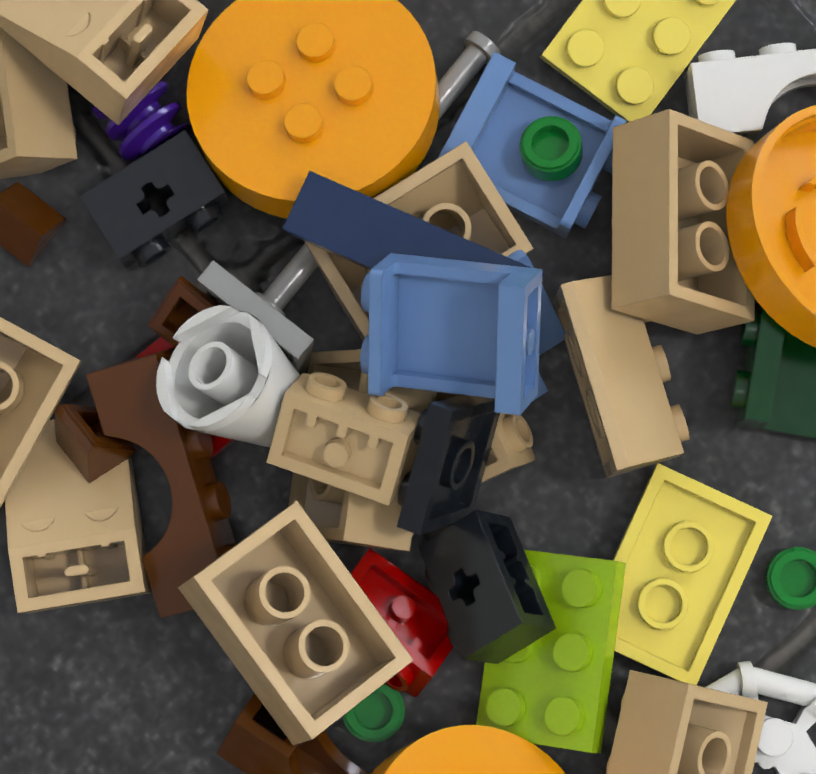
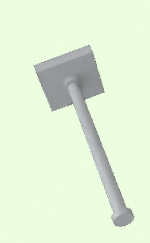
M472 31L464 40L466 49L438 81L440 93L439 119L483 65L488 64L494 51L500 54L498 47L484 34ZM304 243L263 294L259 292L254 293L213 260L197 279V288L218 305L232 306L236 310L250 313L259 319L299 375L306 371L310 365L314 339L286 318L282 311L318 267L306 244Z

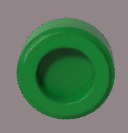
M546 116L539 118L526 127L520 138V152L523 165L532 176L540 180L558 181L567 178L577 170L582 161L583 147L580 133L573 123L562 117Z
M792 547L778 552L771 558L765 569L764 583L769 596L775 603L791 610H803L816 605L815 551L804 547Z
M384 683L342 717L347 729L355 737L367 742H380L390 738L398 731L404 719L405 705L400 692Z

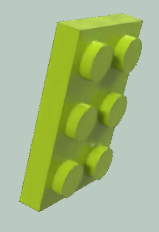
M524 550L556 629L499 664L484 663L476 725L489 726L511 732L532 744L601 754L626 563Z

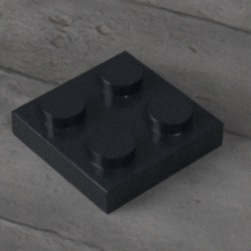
M461 395L429 403L428 408L423 411L417 421L414 442L418 445L413 467L405 475L399 488L398 504L402 508L397 527L417 535H423L454 524L474 511L500 413L494 412V398Z

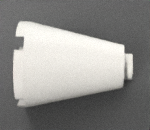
M225 305L213 306L200 311L181 325L172 337L179 343L173 351L170 360L168 361L162 357L157 370L156 389L161 407L164 412L187 429L271 447L284 393L299 378V373L262 322L252 314Z

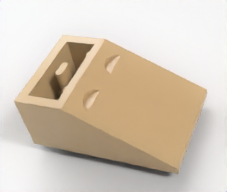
M0 0V27L119 125L196 42L209 9L198 0Z
M55 419L49 420L5 499L8 553L17 613H35L152 593L142 561V557L147 554L132 456L91 483H88L56 442Z

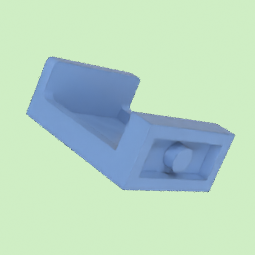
M494 51L439 157L467 141L509 210L567 239L574 224L584 229L588 225L602 197L593 192L592 189L602 170L612 174L613 127L624 124L627 120L615 115L613 120H609L515 72L516 62ZM546 116L562 117L573 123L578 129L582 141L583 157L579 167L573 174L558 181H543L532 176L524 167L520 152V138L523 131L533 121Z
M396 253L387 255L365 275L361 289L362 309L369 312V335L365 337L360 353L361 371L364 374H368V394L383 396L392 387H404L494 398V412L521 415L538 395L542 269Z

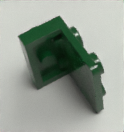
M756 302L755 321L741 325L739 343L748 347L744 371L736 369L731 385L729 406L737 408L735 425L816 439V348L791 335Z

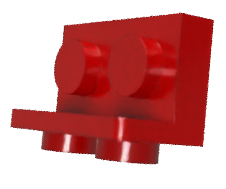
M369 548L350 574L413 659L410 664L395 674L385 684L394 690L406 691L411 696L417 697L453 649L447 634L448 622L440 601L435 594Z

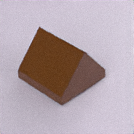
M17 181L0 193V246L27 267H30L67 219Z
M181 276L176 280L147 326L176 348L179 342L172 337L180 326L200 311L218 306V304Z
M59 404L55 409L56 442L88 483H91L129 459L135 452L134 445L130 441L104 436L96 407Z

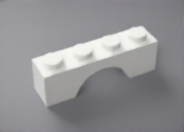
M777 43L760 48L759 55L736 58L735 51L716 50L699 55L698 62L691 63L684 76L689 116L754 142L763 129L770 106L778 98L799 88L816 86V49L797 51L795 43Z

